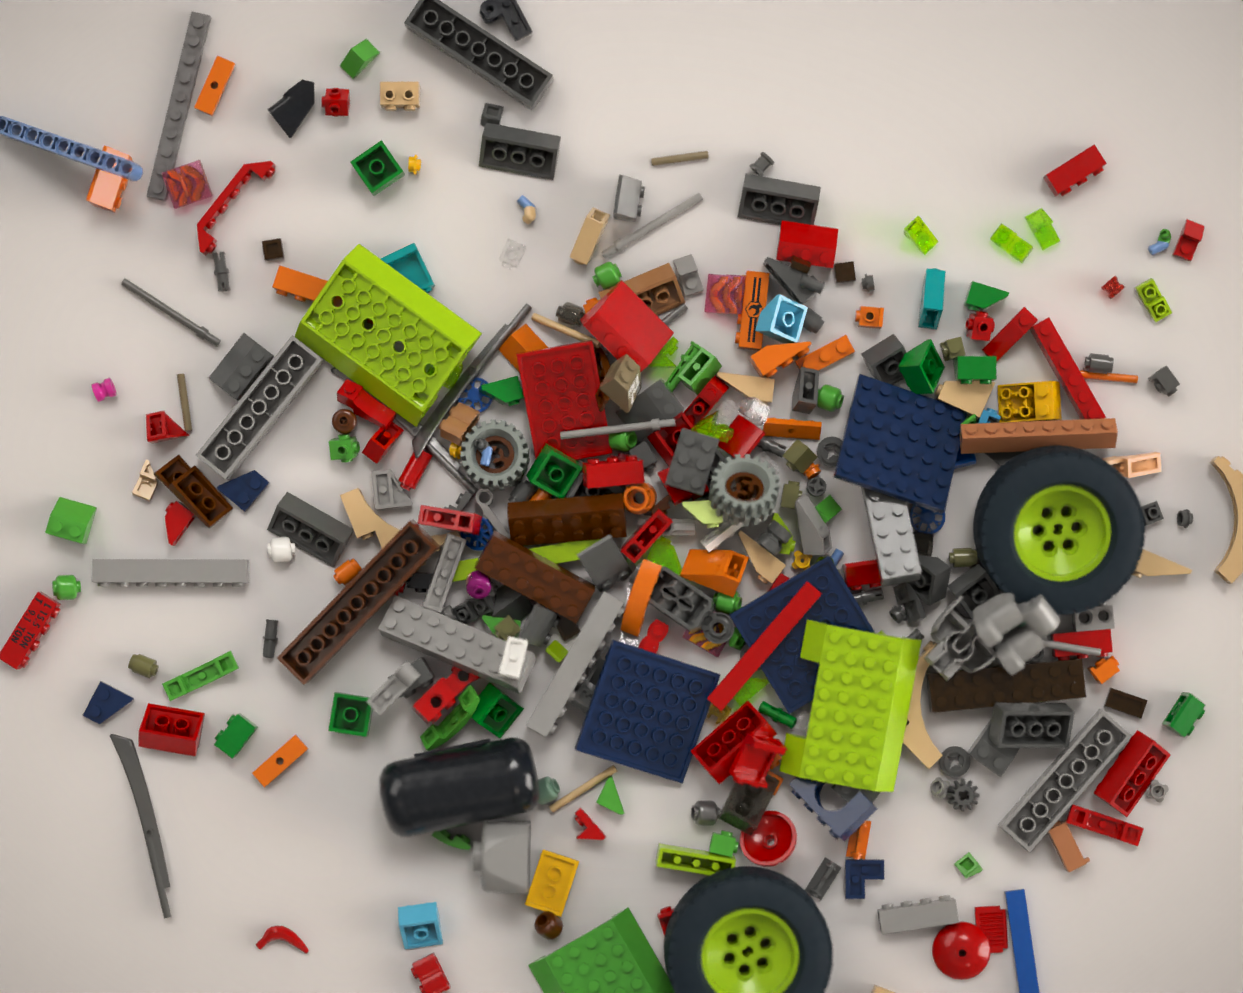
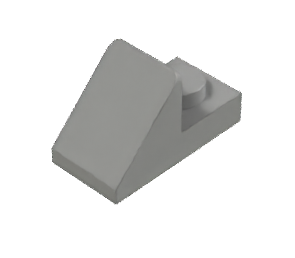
M692 254L673 260L685 297L704 291Z

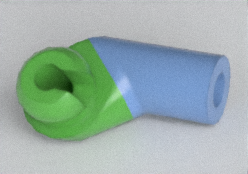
M1162 229L1157 243L1148 246L1151 255L1169 247L1171 240L1169 230Z

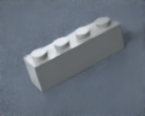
M950 895L940 896L939 900L931 901V898L920 899V903L912 904V901L901 902V906L894 907L893 904L881 905V909H877L882 934L959 923L956 900L950 898Z

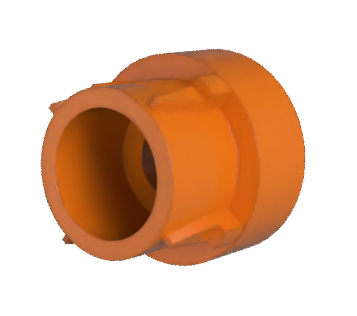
M647 482L628 485L623 492L625 509L633 514H644L651 511L657 502V494L653 486ZM638 492L644 495L642 503H638L635 499Z

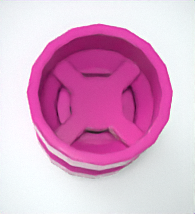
M111 378L104 379L102 383L96 382L91 385L98 402L103 401L105 397L117 395Z

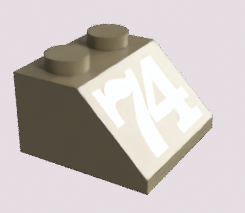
M627 354L611 364L599 387L626 413L630 411L641 389L640 366Z

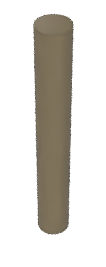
M708 151L651 158L652 166L707 159L709 155Z
M177 374L185 431H192L185 374Z

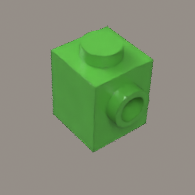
M721 830V833L712 832L709 852L732 857L733 853H737L739 842H736V837L732 836V832Z

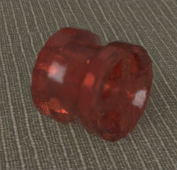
M1116 275L1101 287L1103 291L1108 293L1110 299L1125 288L1123 284L1118 282Z

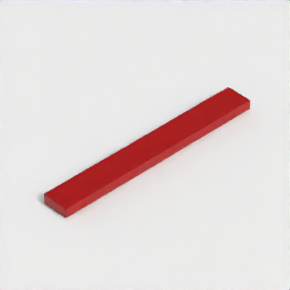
M807 581L707 699L722 711L822 593Z

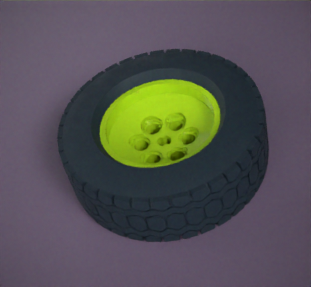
M1060 445L1043 446L1025 451L1013 457L1002 465L986 483L979 496L974 513L973 534L977 555L992 581L1004 593H1012L1015 596V602L1018 604L1028 603L1041 594L1057 615L1077 614L1088 611V609L1091 610L1111 599L1132 577L1131 574L1134 573L1139 564L1138 561H1140L1142 548L1144 547L1145 521L1143 511L1130 483L1116 468L1100 457L1075 447ZM1068 506L1069 512L1066 515H1061V509ZM1049 508V515L1042 517V510ZM1075 522H1079V528L1075 531H1072V524ZM1060 524L1058 526L1059 530L1057 532H1053L1055 529L1054 525ZM1040 525L1041 531L1038 534H1033L1034 527ZM1070 539V546L1063 548V542ZM1051 541L1052 546L1045 550L1043 548L1045 542Z
M739 866L720 870L703 878L680 899L667 925L664 939V961L674 993H824L832 971L833 948L825 918L813 899L801 886L790 878L769 869ZM748 927L755 928L751 935L745 934V930ZM730 934L737 935L736 940L733 942L727 941V937ZM769 939L770 942L767 946L763 947L760 945L761 940ZM747 946L751 947V950H748L747 953L742 952ZM727 953L734 955L730 961H725L724 956ZM766 958L767 960L764 965H757L758 959ZM742 965L749 966L746 972H739V968Z

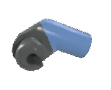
M478 438L475 440L474 445L482 454L480 465L489 467L493 449L485 439Z

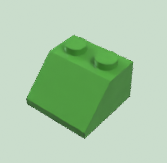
M59 497L50 514L45 533L87 544L97 507Z

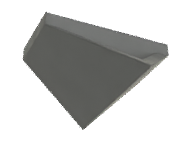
M503 585L497 589L492 616L506 618L510 615L514 620H521L532 612L534 606L525 595Z

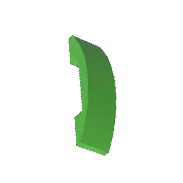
M229 651L162 685L169 700L172 701L239 669V666L232 652Z
M469 685L458 697L460 703L438 726L432 724L420 736L426 750L431 751L447 742L470 720L480 700L472 685Z

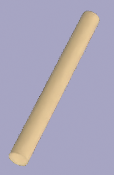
M533 313L531 317L533 321L579 341L592 340L593 347L599 348L601 345L598 340L539 314Z
M612 765L550 805L549 808L554 813L616 773V767Z

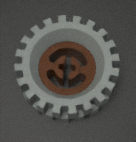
M496 419L490 420L491 423L487 424L485 421L480 422V427L477 428L475 425L471 428L472 433L466 434V441L462 442L461 459L468 477L475 484L478 483L483 489L488 487L490 491H495V488H499L501 491L505 490V487L508 485L510 488L515 485L514 482L520 481L522 474H526L528 470L527 464L530 462V453L527 442L520 430H517L513 424L508 425L506 421L501 420L498 423ZM476 439H485L489 445L501 444L509 450V457H505L501 448L499 450L497 446H492V454L496 455L498 452L500 457L494 459L493 465L497 467L503 464L502 467L493 469L480 465L482 454L474 445Z
M737 454L734 456V460L730 456L725 458V463L721 461L713 471L709 491V501H711L712 509H716V514L719 517L723 514L724 521L734 520L733 525L738 526L739 522H743V526H749V522L757 525L760 519L764 522L767 520L768 515H772L777 502L780 483L779 476L775 475L776 470L773 467L769 469L767 461L761 463L760 457L755 456V459H750L749 454H745L744 458Z

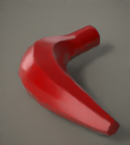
M284 926L270 927L256 943V946L262 949L272 940H283L305 954L309 951L299 936Z

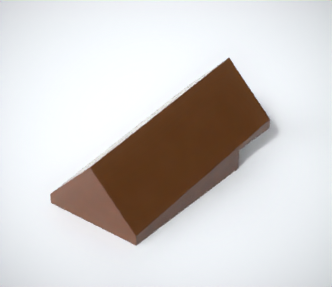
M179 454L154 473L208 528L213 527L233 509L195 465L190 468Z

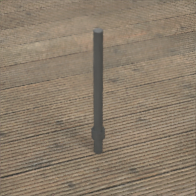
M126 278L122 281V286L197 333L196 336L202 340L206 339L215 346L219 345L221 340L209 333V330L205 327L198 326Z

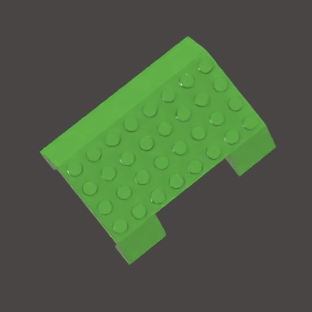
M629 907L577 939L528 965L544 993H674L669 977Z

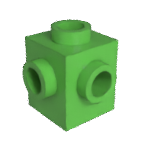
M350 434L338 435V438L331 439L329 441L331 460L341 459V462L353 461V458L358 456L360 452V444L356 436L350 437Z

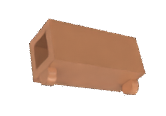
M1058 820L1047 833L1066 871L1071 872L1085 865L1090 859L1089 857L1083 858L1067 826L1069 823H1066V820L1061 822Z

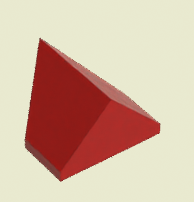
M165 410L146 414L147 441L153 444L190 436L165 413Z

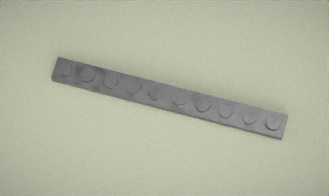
M191 12L146 195L151 198L167 200L170 186L166 177H171L168 171L174 170L211 20L210 15Z

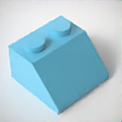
M777 294L760 312L755 331L781 343H798L808 307Z
M436 902L398 907L399 928L405 949L443 944Z

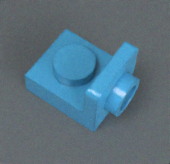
M987 408V410L983 409L977 423H990L988 418L999 421L1001 416L997 415L998 411L990 408Z

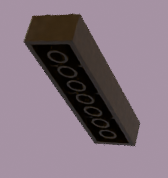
M1082 659L1025 664L1024 669L1014 675L1009 674L1003 666L983 668L974 673L958 670L947 681L939 673L926 674L929 707L932 713L994 707V703H1035L1086 697Z

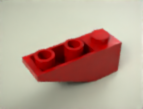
M716 376L706 384L684 411V414L695 428L730 388Z

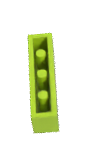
M659 843L655 863L657 867L711 875L720 870L734 868L736 859L733 855L729 857L709 851Z

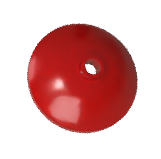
M763 811L752 816L745 823L740 834V846L743 854L752 863L763 867L775 866L784 862L794 851L797 842V832L793 822L786 815L777 811ZM774 841V844L770 846L769 843Z
M959 921V923L944 926L937 933L932 946L933 959L939 970L948 977L958 980L970 979L980 974L987 966L990 959V944L987 936L979 927L969 922ZM960 950L966 951L964 956H960L958 953Z

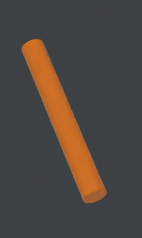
M1080 370L1082 376L1088 379L1129 383L1138 382L1137 375L1100 374Z

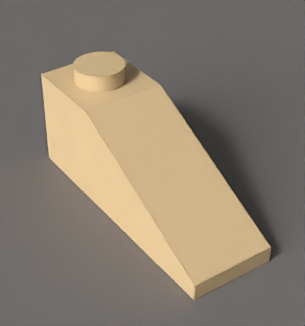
M717 372V377L751 401H756V405L767 406L768 403H772L775 379Z
M740 530L737 534L756 573L759 574L757 578L765 584L768 582L772 584L786 565Z
M1143 549L1140 561H1138L1139 564L1131 575L1141 578L1142 576L1191 574L1192 570Z

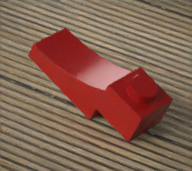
M348 379L337 391L338 402L352 408L354 414L387 430L396 417L395 411L374 399L362 386Z

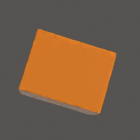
M524 324L511 334L498 350L519 371L516 353L549 347L527 324Z

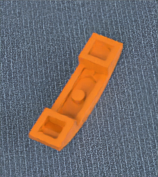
M646 559L643 560L628 598L621 623V631L639 636L644 622V615L662 565Z

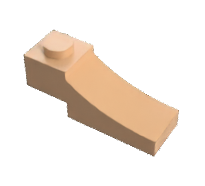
M1159 452L1102 458L1127 478L1161 472Z

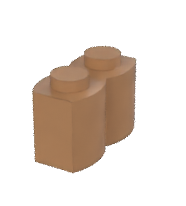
M459 402L450 409L449 417L446 420L443 419L440 423V437L461 446L462 442L466 440V434L472 431L471 428L477 425L480 411Z

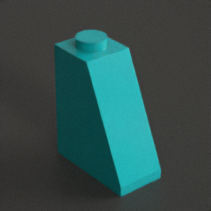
M937 268L926 269L918 327L937 329L943 311L946 271Z

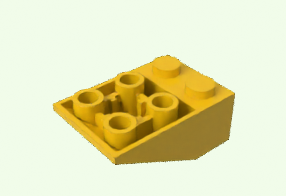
M1041 381L997 385L999 415L1001 416L999 423L1062 420L1060 382Z

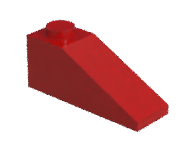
M1023 307L982 351L987 356H996L997 362L1038 319Z
M421 505L417 524L479 535L482 516L475 513Z
M658 509L626 540L620 551L635 564L673 521Z

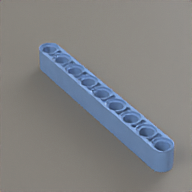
M0 116V134L8 138L131 181H138L143 175L142 167L128 159Z

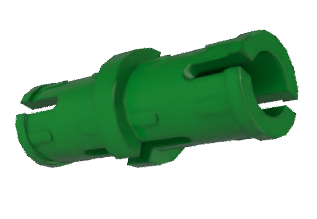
M765 701L761 703L758 709L759 713L770 717L776 723L784 724L790 729L795 727L798 718L784 712L782 708H776Z

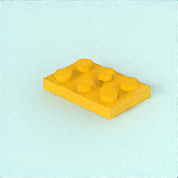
M543 849L525 905L542 911H550L561 917L579 861Z

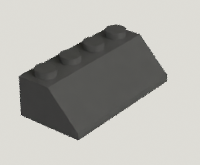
M486 122L482 134L479 167L554 180L561 136Z
M745 173L738 217L781 225L782 220L814 225L821 187Z
M289 492L278 503L267 528L268 531L279 537H289L291 543H295V546L332 567L337 563L354 530Z

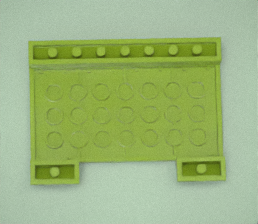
M807 619L800 658L819 663L806 737L786 733L784 746L787 750L782 755L779 771L799 778L871 791L894 792L922 640L828 625L825 622Z

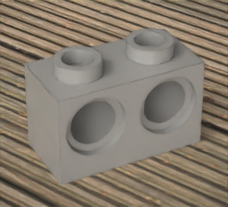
M1107 602L1101 603V605L1091 610L1084 611L1088 616L1085 623L1080 622V613L1072 614L1073 632L1115 629L1113 605L1107 606ZM1101 610L1107 614V618L1104 621L1098 619V613Z

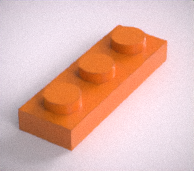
M844 335L796 360L795 363L799 370L801 367L821 370L854 353L855 350L847 335Z

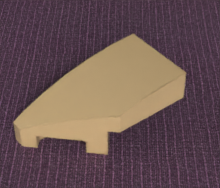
M146 459L132 495L150 502L158 483L150 462Z

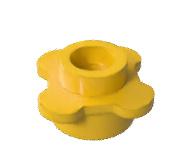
M415 155V157H409L408 172H414V175H417V171L421 169V159H418V156Z
M451 442L449 448L450 456L460 459L462 447Z
M799 550L795 551L792 567L804 570L810 567V560L813 556L804 555Z

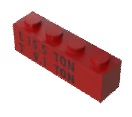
M37 592L0 651V660L16 670L22 667L25 668L30 660L28 656L40 644L38 640L41 635H45L50 628L49 622L59 614L61 603L43 592Z

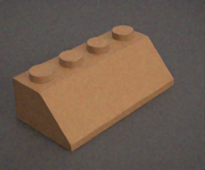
M669 263L624 281L656 315L674 309L682 303L685 304L676 275ZM614 286L598 292L600 298L602 299Z

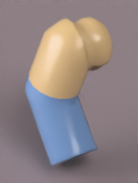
M522 195L517 200V203L524 208L523 221L530 224L536 218V208L532 202Z

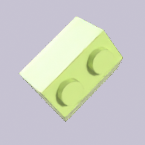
M711 501L682 502V508L702 525H707V528H718L719 524L723 523L722 515L719 517L716 514V509H712Z

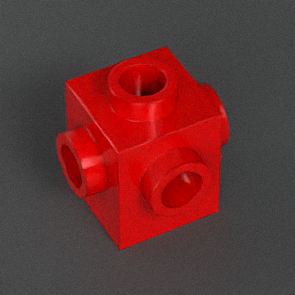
M326 89V94L322 96L321 102L322 108H325V115L335 117L349 115V89Z
M977 311L976 314L970 313L965 324L966 336L974 340L990 341L991 333L995 328L993 318L983 311Z

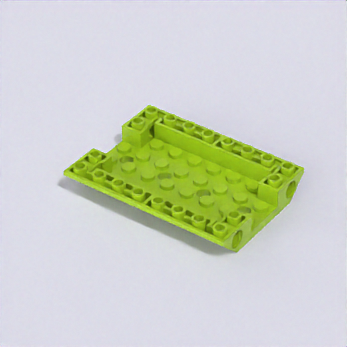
M358 244L341 261L303 316L294 337L417 427L438 398L437 393L456 366L461 365L482 333L364 246ZM336 296L342 298L343 302L340 307H336L333 304ZM368 318L373 321V327L370 330L364 327V321ZM398 341L404 344L402 352L395 350V343ZM428 364H432L435 367V372L432 375H428L425 371Z

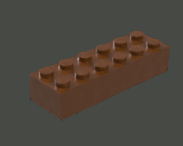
M623 493L508 503L511 540L522 546L603 539L609 534L612 538L627 537Z
M495 530L475 563L476 570L574 623L578 622L595 592L594 584Z

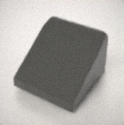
M485 103L480 125L485 127L486 122L500 125L504 107Z

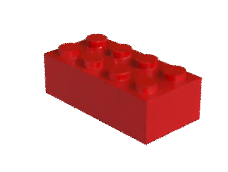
M747 701L690 752L720 785L731 775L728 771L747 732L772 738L777 735V732L756 708Z

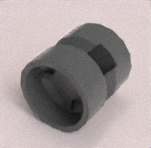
M773 520L767 527L768 532H763L757 539V542L776 556L782 549V543L786 544L793 535Z

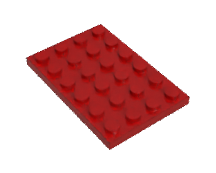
M588 340L516 353L535 458L537 459L546 443L575 460L613 453L609 445V434L561 439L560 432L608 426L605 408L603 411H599L595 397L600 387L593 341Z

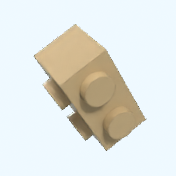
M380 82L381 107L385 108L386 111H396V108H404L405 111H415V108H420L419 82Z

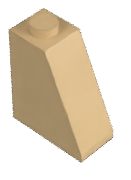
M594 207L588 213L570 255V258L575 263L580 265H587L610 214Z
M945 381L942 385L939 384L935 391V394L938 395L936 400L960 409L968 415L975 414L976 419H978L982 414L995 382L991 381V384H980V381H972V384H960V381Z

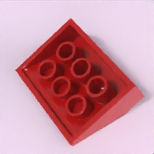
M622 280L580 319L582 325L617 360L627 354L640 366V373L653 361L674 334Z

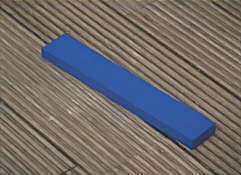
M1025 889L1005 891L1019 993H1039Z

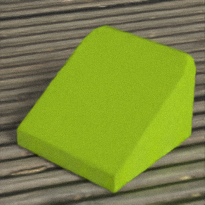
M554 640L545 649L559 663L568 654V650L557 640Z

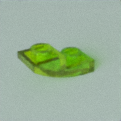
M1002 223L990 238L996 245L1021 263L1024 262L1033 250L1032 245L1018 237L1017 233Z

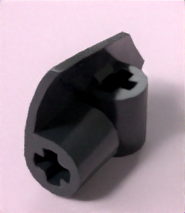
M302 79L285 92L282 99L267 109L289 138H292L315 104L314 82Z

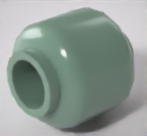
M549 776L539 779L540 799L538 803L544 805L556 800L558 793H560V787L556 779H552Z

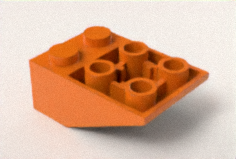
M809 341L768 345L750 356L749 361L760 377L770 378L777 373V368L780 366L785 368L793 363L795 356L800 358L807 354L812 343Z
M690 549L680 577L734 597L749 557L732 550H712L708 552L706 549Z

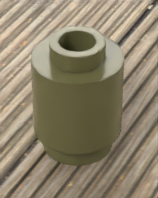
M954 548L949 553V563L953 564L954 568L972 567L977 564V551L972 548Z
M133 654L128 668L132 669L134 673L150 678L156 675L159 666L154 659L141 654Z

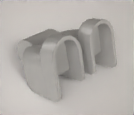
M1001 593L973 610L974 625L978 635L989 648L996 645L999 660L1011 675L1024 669L1025 662L1044 649L1047 643L1046 635L1052 632L1060 622L1059 616L1041 594L1028 603L1016 605L1015 596L1012 593ZM1024 621L1026 622V624H1025L1024 626H1022V627H1019V626H1018L1019 624L1023 623Z
M963 596L954 599L932 626L931 637L937 645L924 658L946 681L960 667L968 673H974L983 669L998 657L996 645L991 648L986 646L977 632L961 650L955 647L957 640L974 624V617L972 619L965 617L955 607L962 600Z

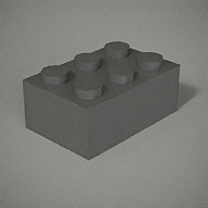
M682 428L664 485L702 496L719 439Z

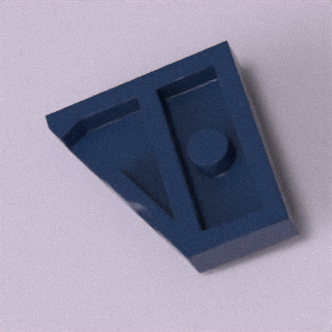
M253 470L219 485L217 489L246 512L270 482L256 470Z
M100 681L82 716L102 724L113 714L132 702L134 698Z

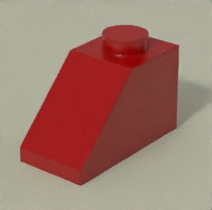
M394 422L390 424L387 430L380 427L369 439L362 453L378 464L404 430Z
M179 501L171 502L165 510L167 512L165 523L168 542L172 546L177 544L196 518Z

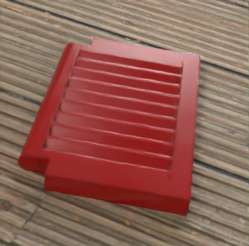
M1000 906L975 907L976 926L987 936L990 944V953L1003 952V948H1008L1006 909H1000Z

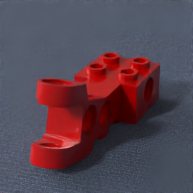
M453 666L451 668L453 673L446 679L444 677L439 679L412 706V709L427 725L430 722L434 724L442 716L440 712L444 708L449 710L456 702L454 698L470 683L481 679V677L465 671L468 674V680L461 681L458 678V673L464 670ZM432 699H438L440 701V706L433 707L430 701Z

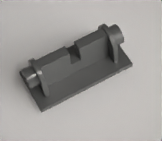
M825 857L805 890L822 900L842 867Z

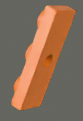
M220 56L216 57L194 106L195 109L213 116L235 67L234 62ZM213 84H218L216 89H212Z
M764 418L763 431L766 433L764 436L820 440L822 422Z
M294 735L252 774L266 787L309 748L297 735ZM279 757L283 758V764L278 763Z

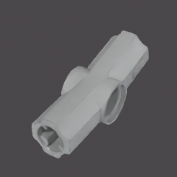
M639 514L636 530L650 517L649 515ZM671 519L673 521L671 530L667 533H662L663 536H695V519Z

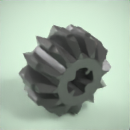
M964 778L961 779V785H959L957 780H954L953 782L956 787H949L953 792L947 793V797L953 798L948 803L953 804L955 802L953 806L955 810L960 806L961 811L964 812L965 805L971 810L972 806L970 803L972 802L976 805L978 803L973 798L980 797V794L973 793L978 787H971L973 783L971 780L967 782L966 786ZM966 790L967 792L965 794L967 795V798H962L960 800L959 797L961 796L958 795L959 792H964Z

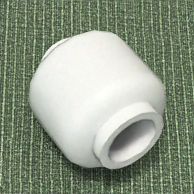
M289 537L272 538L270 543H267L268 557L272 558V561L275 563L289 562L292 559V555L295 554V543H291Z

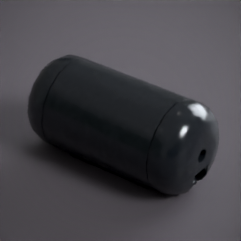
M489 738L414 754V758L387 764L379 777L380 795L386 821L390 830L401 837H411L526 813L532 810L540 799V786L532 750L524 740L519 738H505L504 740L491 741Z

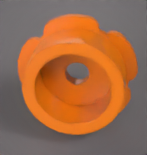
M812 463L803 473L804 476L812 479L821 473L820 465Z

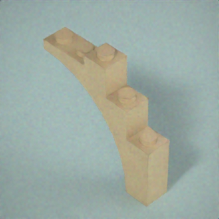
M1216 456L1210 461V464L1218 471L1228 488L1233 504L1234 526L1230 545L1214 571L1228 584H1232L1243 572V474L1237 469L1233 470L1229 466L1231 463L1225 457Z
M359 488L340 495L357 538L362 537L363 540L373 537V533L376 532L383 548L400 531L386 523L372 510ZM454 531L449 533L462 538L460 532ZM447 534L433 535L431 537L440 546H443Z
M929 641L923 647L925 651L918 658L907 717L908 722L906 723L903 744L928 769L943 756L935 747L926 731L920 703L922 683L926 670L930 665L924 658L937 645L935 641Z

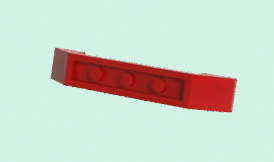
M272 161L244 164L197 223L200 252L205 256L208 253L211 254L217 246L215 244L217 240L208 234L206 230H210L217 221L215 219L219 214L222 215L227 210L228 202L238 196L240 193L239 188L250 181L252 177L250 174L252 172L264 181L274 175L276 165Z

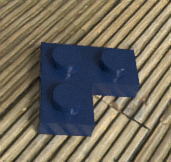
M845 859V898L865 899V879H884V859Z

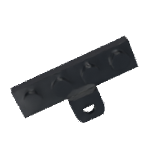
M486 0L481 4L479 12L484 22L489 24L503 18L515 42L532 34L533 31L516 0Z

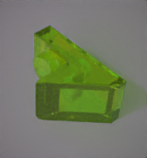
M1042 208L1025 216L1042 251L1060 242L1052 226L1053 220Z
M919 216L904 228V235L911 239L924 255L939 242Z
M673 336L647 367L676 368L677 366L667 355L672 356L678 350L677 345L679 341Z
M719 411L698 421L691 429V431L717 438L726 443L733 437L734 429L729 428L727 425L716 424Z

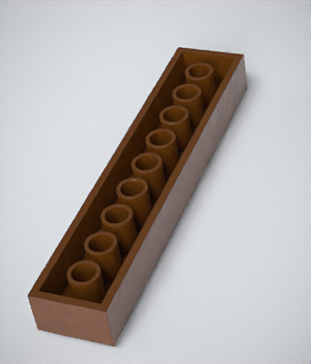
M414 519L410 520L289 644L277 659L303 685L309 683L441 546Z

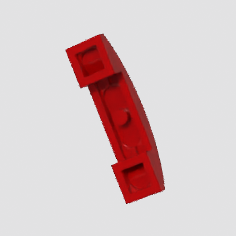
M1073 804L1066 823L1135 846L1139 845L1144 829L1140 826Z

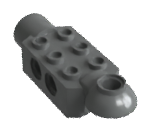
M640 562V564L635 568L629 579V582L632 585L634 584V581L636 579L642 562ZM666 566L661 568L649 604L692 634L703 630L705 637L710 642L715 644L727 642L734 633L732 619L727 614L714 613V601L712 598ZM718 624L724 626V630L721 633L714 632V628Z

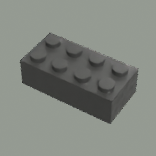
M994 703L989 740L997 748H1069L1075 712L1066 703Z

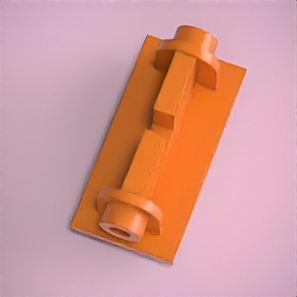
M866 820L849 837L847 857L865 859L871 821Z

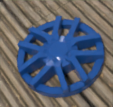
M482 517L479 535L460 532L463 539H466V537L471 538L470 543L467 539L465 543L470 549L476 551L484 549L485 546L480 547L481 543L487 544L484 537L489 540L493 533V525H490L488 519Z

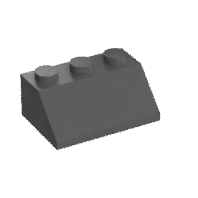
M243 333L210 375L209 379L239 401L274 355Z

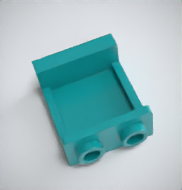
M415 243L381 258V260L425 292L433 291L434 282Z

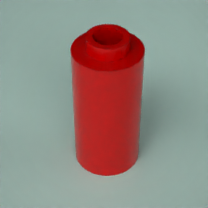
M422 451L420 457L416 458L413 452L398 479L401 482L400 486L408 491L411 488L415 490L433 456Z

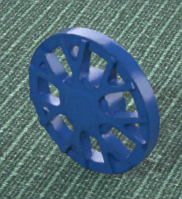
M475 377L472 380L473 383H470L472 388L469 391L467 389L464 391L468 393V397H459L458 402L465 400L463 402L465 404L469 400L472 402L470 407H473V409H475L474 403L480 402L481 409L477 411L483 412L491 405L493 399L479 392L477 387H474L475 381H481V385L483 383L488 384L484 379ZM483 396L489 398L488 404L481 401Z
M914 504L909 513L911 525L921 534L936 533L944 525L945 511L943 514L939 512L934 513L930 509H924V507ZM916 506L922 510L920 514L914 512ZM935 515H942V521L935 520ZM919 517L921 522L914 524L913 518ZM932 522L937 525L935 530H932L930 527ZM922 523L927 524L926 531L920 530Z

